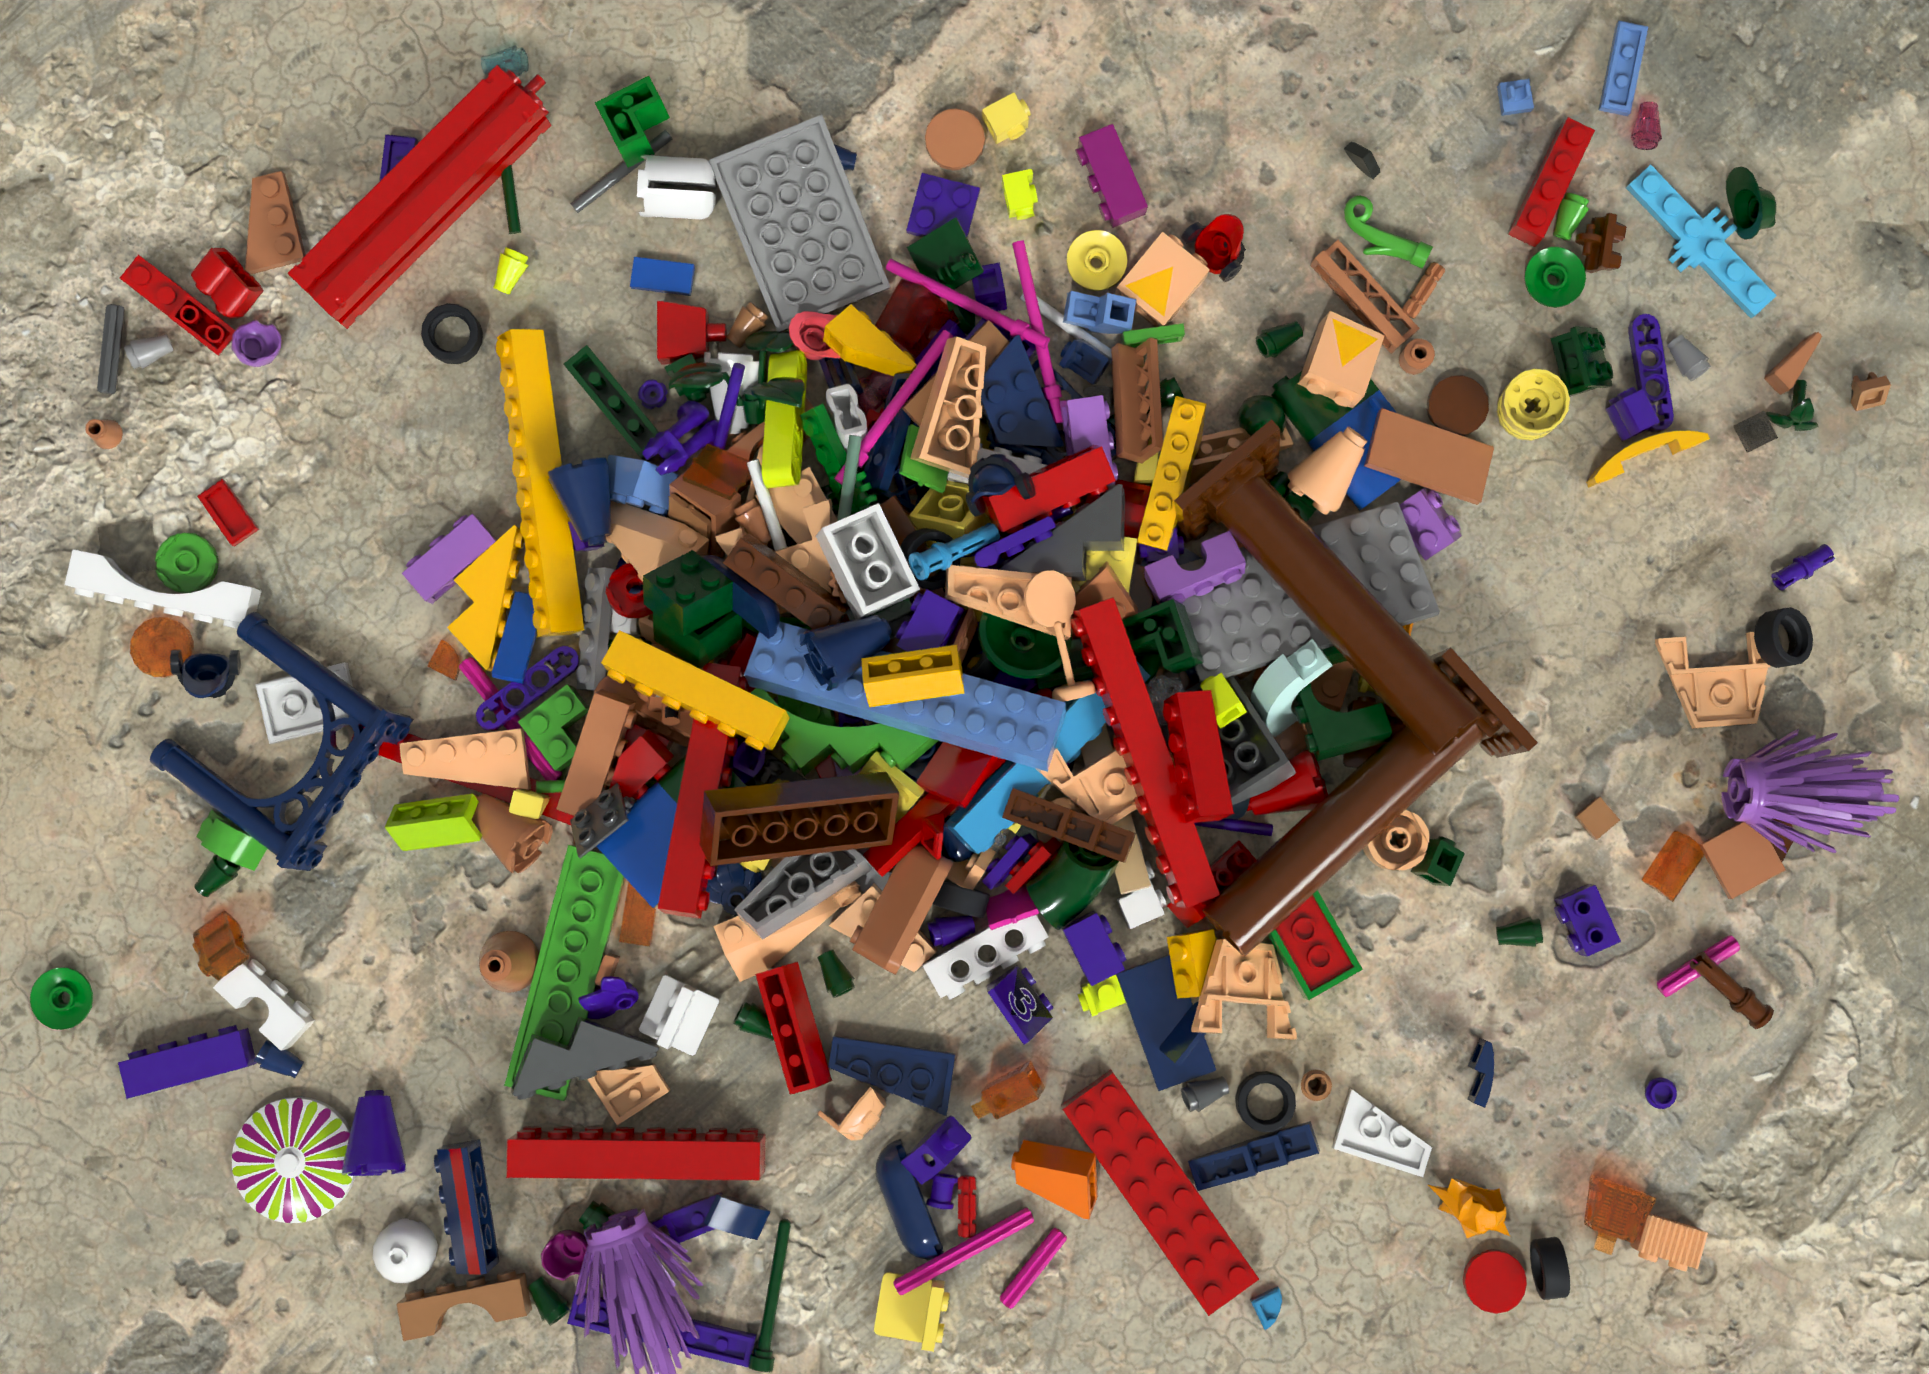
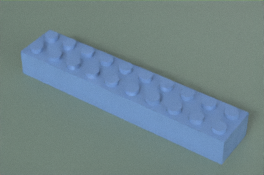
M779 622L777 633L770 639L760 632L758 634L744 673L751 687L1048 772L1066 715V702L963 674L964 694L869 707L863 686L862 667L837 688L830 691L826 690L827 683L821 686L817 682L804 658V655L809 653L806 644L800 645V635L808 629ZM881 650L875 656L889 655L892 653Z

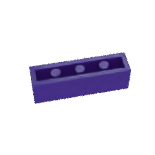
M237 1025L218 1029L219 1036L208 1038L207 1033L188 1037L189 1044L178 1046L177 1041L158 1045L159 1052L148 1054L147 1049L128 1053L129 1060L118 1062L126 1099L257 1064L254 1062L256 1057L249 1029L238 1030Z

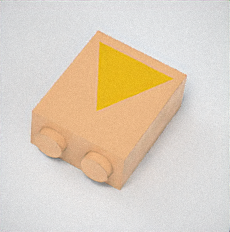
M1164 232L1153 242L1116 287L1115 295L1136 299L1135 311L1154 327L1167 326L1205 280L1210 271L1206 267L1208 265L1207 262L1196 253L1191 255L1183 248L1184 244L1180 239L1172 234L1167 236Z
M1329 311L1318 324L1298 384L1307 388L1313 394H1321L1334 400L1340 406L1353 409L1365 396L1385 335Z

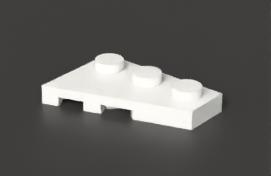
M1349 1089L1332 1148L1423 1177L1432 1147L1354 1090Z

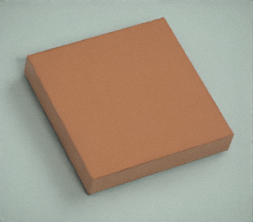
M1739 822L1699 844L1728 899H1733L1786 870L1771 842L1745 822Z

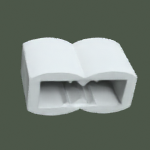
M849 384L830 388L826 391L828 415L846 454L849 435L862 436L863 440L868 433L866 417L859 408L855 390Z

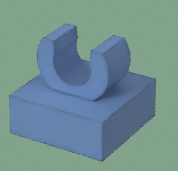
M1530 79L1498 84L1497 91L1501 116L1531 112L1534 109Z

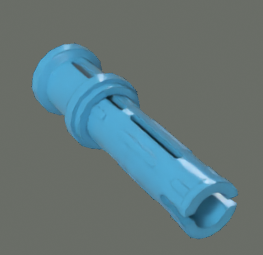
M990 522L948 543L936 542L931 545V549L922 553L914 552L909 555L910 569L916 578L924 580L928 578L930 573L938 569H948L954 560L999 541V531Z

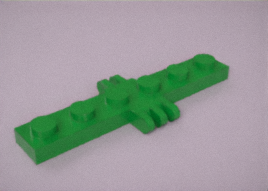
M821 404L801 414L800 417L803 421V429L810 436L816 449V457L824 466L829 477V484L833 493L829 494L828 497L831 500L836 498L838 504L833 506V508L837 512L839 511L842 485L834 478L845 464L847 454L824 404ZM864 471L856 474L851 515L871 507L870 503L877 500L875 494L868 495L867 490L872 488L870 482L863 485L862 480L867 477Z

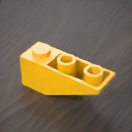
M852 304L825 326L823 341L846 362L890 376L912 373L917 366L911 354L898 348L887 332L880 331L872 324L871 319L865 312L858 311Z

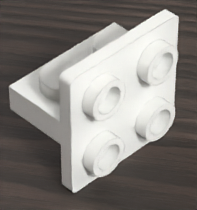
M664 975L640 1025L639 1031L657 1039L656 1044L666 1049L672 1046L693 1056L696 1054L719 1004V999L668 975Z

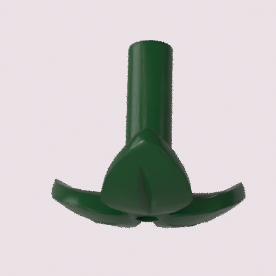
M1797 380L1794 384L1790 414L1785 416L1766 412V417L1783 429L1789 428L1792 425L1795 426V431H1808L1819 427L1817 422H1809L1814 416V408L1811 399H1805L1807 386L1805 380Z

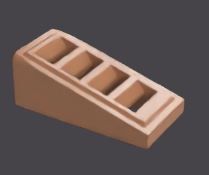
M1814 332L1805 337L1765 375L1764 379L1778 394L1781 395L1788 392L1794 386L1822 338L1819 332Z

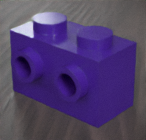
M1586 884L1554 898L1557 904L1554 907L1555 914L1561 924H1566L1570 935H1567V940L1575 953L1578 952L1579 955L1588 957L1621 942L1596 885Z

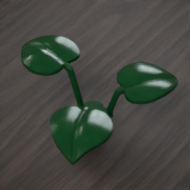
M761 331L751 334L745 341L748 349L760 350L758 384L745 389L744 395L741 397L739 394L736 402L738 407L743 406L746 423L760 424L765 422L766 400L801 408L802 396L805 390L804 382L801 379L777 377L771 379L768 383L764 382L765 355L767 351L783 352L792 347L794 343L790 338L789 332ZM708 362L694 363L681 368L673 375L669 382V390L674 387L708 388L719 384L722 380H725L728 385L730 376L727 372H721L722 368L719 364Z

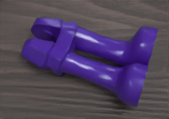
M695 401L683 403L677 410L676 416L678 421L669 429L657 433L655 438H650L642 454L647 460L658 453L664 459L661 465L655 469L660 475L678 471L679 467L684 466L686 460L700 449L707 453L718 450L713 447L719 423L716 420L706 423L683 444L678 441L691 429L700 426L709 417L708 409L702 404Z

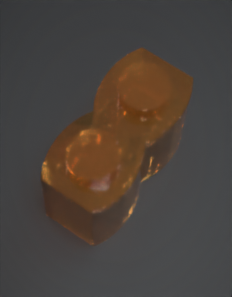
M225 910L193 932L195 942L192 943V946L200 960L197 964L207 977L212 975L219 981L250 958L241 926Z

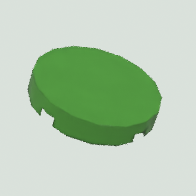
M182 533L170 536L159 547L155 559L157 562L156 572L159 579L166 587L179 593H193L203 590L212 583L218 572L219 560L216 549L209 540L195 533Z

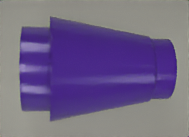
M970 915L934 918L933 922L928 923V930L933 946L941 945L943 948L975 933V925Z

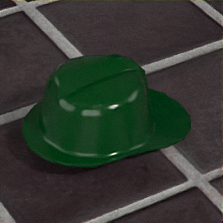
M1742 166L1734 168L1726 180L1727 200L1733 216V223L1737 226L1735 231L1744 240L1752 239L1758 234L1759 230L1771 228L1775 225L1776 200L1770 191L1758 186L1753 173L1749 169Z

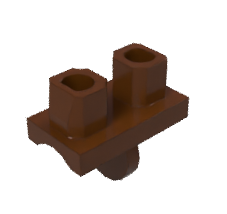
M1607 213L1604 217L1592 218L1591 224L1586 226V232L1576 235L1575 243L1583 246L1582 255L1586 256L1585 272L1594 273L1601 270L1611 271L1620 268L1622 256L1620 253L1612 251L1613 243L1623 241L1627 227L1617 222L1616 214Z

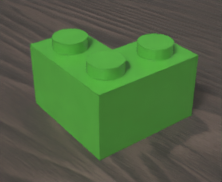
M566 684L518 721L555 771L562 772L571 765L578 742L569 732L568 728L588 713L589 706L574 686Z

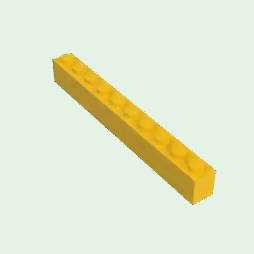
M509 329L497 337L496 353L500 357V382L504 387L505 393L504 412L508 417L510 430L508 442L513 452L512 472L516 477L518 489L516 502L521 511L522 522L520 531L526 548L524 561L530 578L528 591L533 600V625L537 630V637L571 635L583 631L584 622L572 535L568 524L570 520L548 480V472L562 466L544 330Z

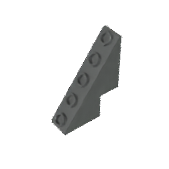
M1113 484L1108 486V490L1102 492L1100 498L1091 504L1085 503L1075 511V515L1066 522H1058L1056 524L1057 527L1051 529L1053 536L1037 544L1035 540L1031 541L1026 545L1023 553L1016 558L1010 557L1000 564L998 569L1037 574L1041 571L1054 570L1067 577H1072V581H1086V551H1124L1125 492L1123 485L1118 484L1115 486Z
M578 1017L568 1045L535 1034L531 1035L512 1084L511 1093L517 1096L518 1100L526 1099L536 1095V1090L547 1086L549 1090L565 1086L567 1084L566 1080L578 1077L579 1080L592 1078L597 1075V1070L609 1067V1070H617L627 1066L626 1061L639 1058V1061L654 1058L657 1056L659 1047L654 1042Z

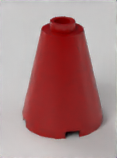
M1304 750L1289 759L1296 774L1271 790L1250 798L1247 811L1253 810L1255 815L1312 810L1328 795V790L1324 778L1322 779L1320 774V767L1314 753Z

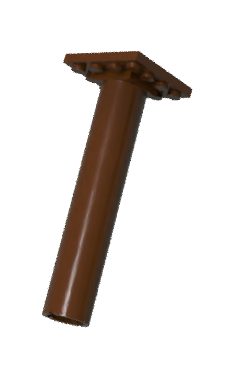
M1271 419L1174 500L1179 536H1183V540L1187 544L1192 539L1196 541L1204 536L1209 530L1207 526L1213 521L1217 525L1222 522L1434 756H1437L1454 743L1453 739L1462 737L1483 714L1269 483V480L1279 471L1277 468L1279 467L1280 428Z
M1451 647L1429 657L1483 714L1482 717L1462 737L1453 739L1454 743L1437 756H1434L1413 732L1404 725L1225 888L1219 896L1214 898L1202 912L1217 930H1222V936L1241 955L1246 956L1478 743L1489 756L1495 755L1496 758L1528 752L1538 743Z

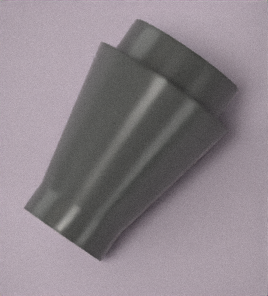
M1223 1076L1215 1079L1189 1082L1186 1087L1181 1088V1095L1189 1112L1194 1110L1200 1112L1222 1096L1229 1094V1087Z

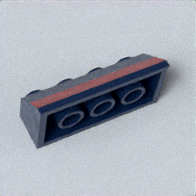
M477 1139L443 1145L437 1149V1154L434 1156V1166L436 1172L441 1173L442 1185L439 1186V1197L441 1203L446 1205L447 1216L444 1217V1229L446 1235L451 1237L452 1247L449 1248L450 1264L455 1266L456 1274H487L500 1261L481 1141Z

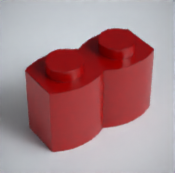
M211 248L191 273L193 280L196 282L197 289L203 294L211 296L218 312L230 318L243 317L264 291L257 280L245 271L240 262L225 248Z

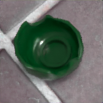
M1257 395L1247 398L1237 412L1239 426L1245 429L1250 436L1271 419L1280 428V434L1283 433L1286 426L1285 414L1281 403L1276 398L1268 395Z

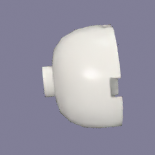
M400 1219L390 1223L379 1233L373 1245L372 1258L376 1269L384 1278L394 1283H409L420 1279L432 1268L438 1244L434 1233L426 1224L409 1219Z

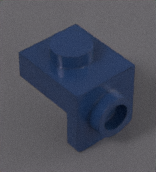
M1074 339L1073 342L1069 341L1061 351L1060 356L1062 360L1059 366L1064 369L1069 368L1095 385L1112 358L1084 339Z

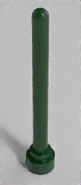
M782 1219L778 1225L758 1348H754V1353L750 1354L748 1368L755 1371H773L775 1358L772 1356L773 1351L770 1350L791 1228V1223L788 1219Z

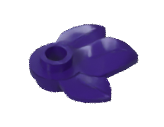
M603 977L600 990L581 996L578 1000L581 1006L588 1011V1019H602L611 1016L617 1010H626L632 1007L637 1002L639 994L630 982H625L620 977Z

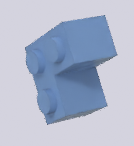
M609 454L607 463L609 464L610 500L621 504L628 503L641 508L645 504L650 506L649 512L667 517V513H669V484L680 475L673 472L660 475L655 470L658 466L645 460Z

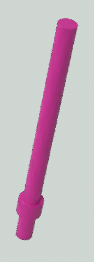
M1024 240L1012 243L1031 329L1045 335ZM1035 345L1045 387L1042 388V392L1046 401H1048L1055 424L1062 423L1060 408L1062 393L1060 385L1056 384L1048 345L1045 349Z
M890 259L886 265V270L987 321L989 320L991 323L1009 331L1012 337L1019 335L1021 341L1025 339L1043 349L1047 347L1050 341L1049 337L1031 329L1030 324L1020 319L1015 321L893 259Z
M946 330L941 332L863 438L858 467L861 468L867 461L869 451L941 355L947 339L953 338L951 333ZM845 464L834 478L841 485L843 483Z

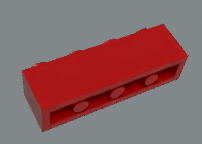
M1569 117L1561 124L1508 235L1533 247L1540 243L1595 132L1594 129Z
M1091 445L1030 473L1029 475L1032 478L1036 492L1033 498L1027 500L1022 498L1016 485L1003 495H983L982 497L992 522L998 531H1006L1007 534H1011L1025 527L1023 523L1033 518L1035 521H1040L1053 514L1051 510L1059 506L1069 508L1080 503L1079 497L1090 493L1091 496L1105 492L1108 490V484L1116 480L1103 447Z
M1211 690L1177 692L1164 700L1163 716L1168 723L1170 734L1169 748L1174 756V777L1176 782L1179 783L1181 794L1180 809L1185 816L1186 824L1219 821L1234 814Z
M798 961L755 974L789 1094L817 1088L831 1082L832 1078Z

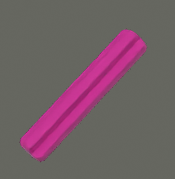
M1729 935L1703 952L1718 965L1740 950V945L1732 935ZM1691 959L1657 981V988L1661 994L1669 997L1700 977L1701 975L1690 967L1691 961H1694L1696 964L1698 962Z
M1057 1228L1052 1229L1000 1295V1301L1010 1309L1015 1307L1066 1242L1067 1236Z

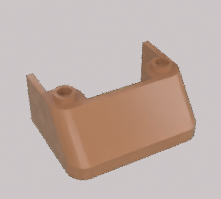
M918 843L896 864L864 928L860 925L857 926L850 939V942L855 944L852 950L896 975L954 861L942 854L941 859L936 860L921 843Z

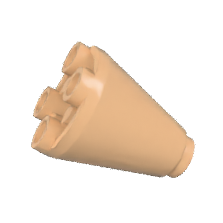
M1347 427L1344 432L1339 431L1290 470L1287 474L1290 479L1287 486L1297 495L1302 497L1305 493L1313 499L1312 505L1321 513L1327 515L1330 510L1337 512L1341 507L1365 451L1364 445L1367 443V440L1350 427Z

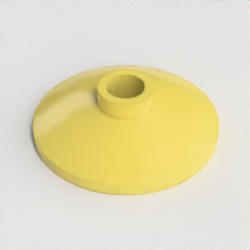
M1101 230L1085 232L1072 242L1068 250L1067 268L1069 274L1078 285L1092 291L1109 289L1121 280L1126 271L1127 253L1125 247L1116 236L1109 232ZM1099 259L1102 262V266L1094 268L1091 265V261Z

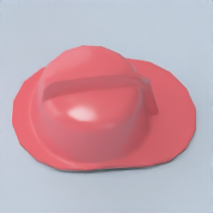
M810 311L796 314L791 319L789 325V335L796 350L803 351L806 359L820 360L825 357L841 358L823 341L825 326L837 315Z

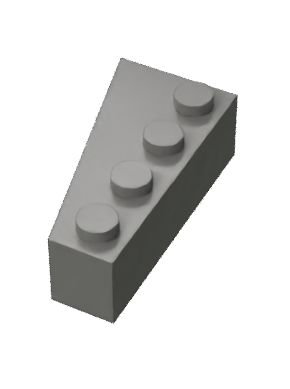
M856 849L785 857L734 910L739 918L763 940L869 872L871 868L866 858Z

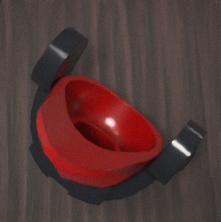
M1219 215L1207 226H1202L1199 222L1190 225L1182 234L1181 238L1186 244L1196 241L1194 245L1195 253L1207 262L1208 265L1206 267L1210 269L1209 272L1219 274V277L1224 282L1233 279L1241 270V263L1246 250L1242 243L1244 229L1241 220L1235 215Z

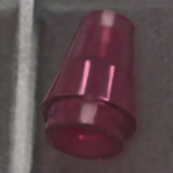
M1643 102L1640 104L1631 140L1633 141V146L1637 149L1652 150L1658 146V142L1662 139L1658 104L1655 102Z

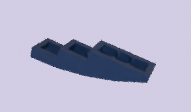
M1311 1121L1207 1153L1190 1159L1188 1163L1197 1191L1256 1176L1258 1172L1288 1165L1290 1161L1319 1154L1320 1148Z

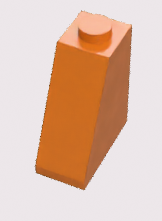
M1023 1140L1019 1152H1014L1011 1162V1169L1015 1170L1016 1184L1083 1219L1089 1220L1098 1197L1096 1154Z

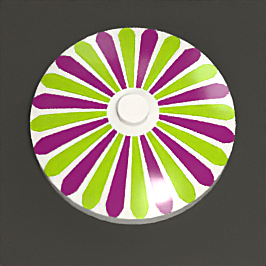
M289 1097L260 1108L244 1123L233 1146L232 1172L240 1194L255 1211L278 1222H307L331 1211L348 1194L356 1177L348 1176V1174L342 1175V1166L351 1127L345 1118L333 1107L312 1098Z

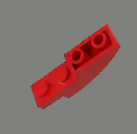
M139 254L120 276L123 282L218 356L232 341V335L236 330Z

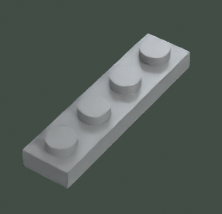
M588 568L585 578V603L582 609L584 630L579 640L580 657L579 667L576 671L578 690L594 691L599 682L605 678L606 668L601 662L608 651L612 608L606 595V585L608 588L609 578L615 571L612 568Z

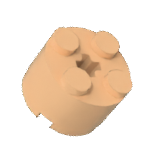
M1405 810L1366 845L1363 851L1373 864L1382 869L1407 870L1423 860L1428 848L1429 831L1420 816ZM1391 833L1400 834L1401 838L1397 840L1398 846L1390 844L1389 840L1392 839Z

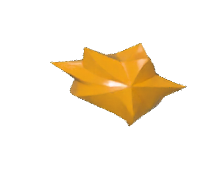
M1451 1178L1448 1188L1428 1185L1443 1201L1438 1209L1455 1216L1460 1221L1466 1238L1484 1234L1488 1230H1494L1510 1236L1504 1223L1506 1207L1501 1197L1500 1188L1496 1190L1484 1189L1455 1178Z

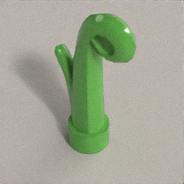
M1361 195L1349 199L1344 209L1345 220L1348 226L1362 238L1376 245L1365 248L1363 250L1365 255L1397 257L1423 269L1433 246L1422 241L1418 243L1366 224L1365 222L1373 212L1371 201ZM1361 204L1365 207V213L1356 217L1353 213L1356 205Z

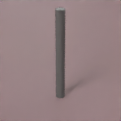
M664 130L649 143L654 153H656L673 139ZM646 160L629 168L624 161L570 204L579 213Z

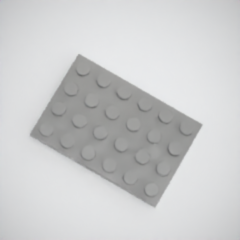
M822 114L709 160L777 332L788 330L791 319L798 313L810 311L828 314L891 288Z

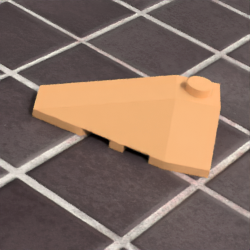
M610 500L611 535L607 536L606 539L620 550L623 560L627 564L631 563L638 571V577L642 582L643 575L691 550H694L700 556L707 555L709 539L687 525L628 504H621Z

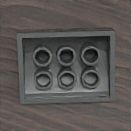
M1230 676L1225 679L1247 711L1225 727L1220 729L1218 726L1232 805H1235L1271 790L1296 774V771L1234 676ZM1198 682L1184 692L1203 690ZM1164 705L1154 711L1166 745L1169 748L1170 734L1168 723L1163 716Z

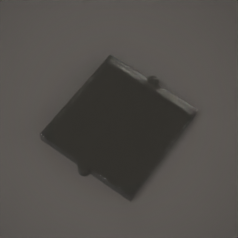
M152 520L98 527L100 542L98 554L112 558L125 574L157 569L155 559L158 543L154 540Z

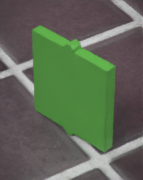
M911 424L907 430L899 474L918 482L919 486L925 485L943 493L946 488L948 471L910 459L919 431V427Z

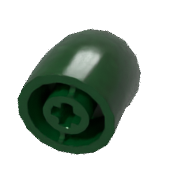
M1063 840L1052 859L1026 882V888L1043 917L1055 929L1060 930L1086 909L1099 895L1112 877L1119 861Z

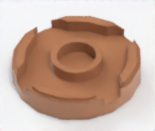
M957 108L944 110L934 116L927 126L925 133L926 150L932 161L941 168L955 171L967 166L969 167L982 155L985 144L983 127L979 120L968 111Z

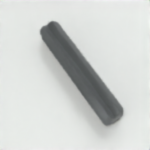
M109 304L105 309L97 391L104 394H115L125 309L123 306Z

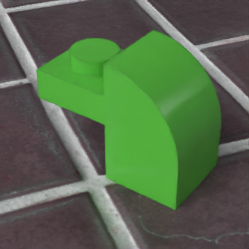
M211 810L208 817L202 822L200 831L196 836L202 841L201 845L209 851L255 871L267 850L266 847L223 814Z

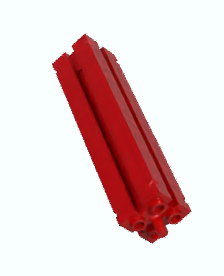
M496 65L488 73V77L482 79L302 258L301 263L295 265L287 274L331 317L348 329L356 321V317L362 315L501 176L506 167L512 165L538 140L537 138L540 134H544L552 126L546 118L549 112L536 95L546 84L539 74L523 87L521 80L510 69L504 72Z

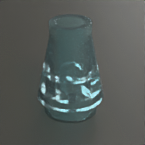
M514 45L491 55L481 57V66L485 75H488L496 65L504 72L510 69L516 76H521L522 73L528 72L529 69L527 53L523 47L517 48Z

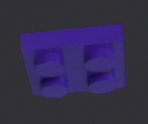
M922 173L906 233L924 237L957 217L968 238L980 188Z

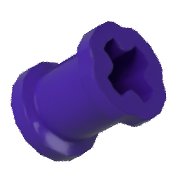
M937 1173L931 1178L933 1180L931 1196L927 1199L926 1205L940 1209H953L954 1203L951 1202L954 1183L958 1182V1177L946 1173Z

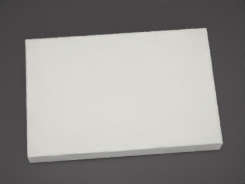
M344 662L327 667L353 687L348 663ZM287 676L255 684L269 744L323 732V717L317 699L307 687L295 678ZM332 703L336 720L349 717L348 714Z

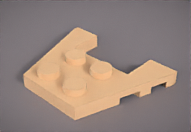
M828 499L802 508L812 536L811 540L774 552L832 594L833 590L827 585L831 580L829 572L832 569L816 538V535L823 527L831 524L832 501ZM744 527L717 535L715 538L728 556L739 539L746 535ZM776 603L780 614L788 612L786 609H784L782 606Z
M1754 632L1746 633L1749 664L1689 668L1686 637L1655 639V645L1692 729L1757 724L1766 687L1764 683L1770 665L1761 658L1756 649Z
M1055 748L1048 772L1036 769L1090 817L1114 824L1137 809L1134 801L1135 797H1137L1134 786L1129 785L1124 774L1126 764L1123 756H1120L1116 749L1072 775L1059 750Z
M1226 939L1216 940L1191 1032L1222 1033V1002L1267 1006V1038L1297 1039L1296 1030L1291 1028L1288 1013H1291L1289 1003L1284 1001L1280 984L1283 983L1273 944L1259 943L1249 954L1243 956Z

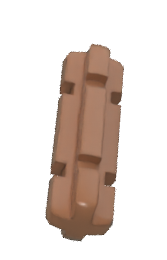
M1432 262L1427 268L1425 275H1423L1413 290L1410 299L1402 308L1404 313L1410 318H1416L1421 311V305L1426 303L1437 282L1445 273L1443 266Z

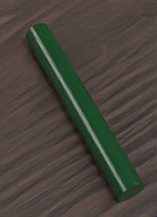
M509 165L501 173L509 234L521 233L512 165Z

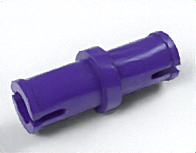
M1823 544L1805 556H1797L1793 559V563L1778 572H1774L1771 575L1772 581L1779 590L1783 591L1802 578L1808 579L1812 577L1814 571L1835 560L1834 553L1828 545Z

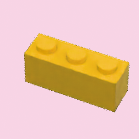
M957 645L861 658L863 686L869 707L965 693Z

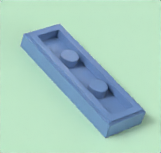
M1624 21L1616 23L1599 111L1627 117L1631 114L1648 26Z

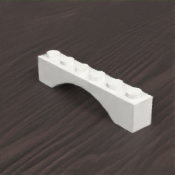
M74 549L72 550L64 584L75 588L74 594L93 598L94 592L105 594V601L123 604L124 599L135 601L134 607L152 611L153 606L157 605L165 607L163 613L182 617L185 611L194 613V620L212 623L213 618L224 620L223 626L238 629L239 624L247 615L257 612L261 590L224 581L193 593H158L133 580L121 569L114 559Z

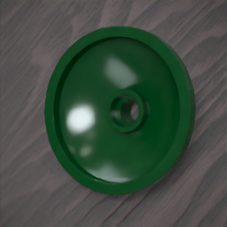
M983 612L978 626L980 645L987 658L1003 672L1019 678L1033 679L1049 675L1063 664L1056 636ZM1072 634L1068 640H1065L1068 654L1071 648ZM1016 642H1022L1025 647L1018 646Z

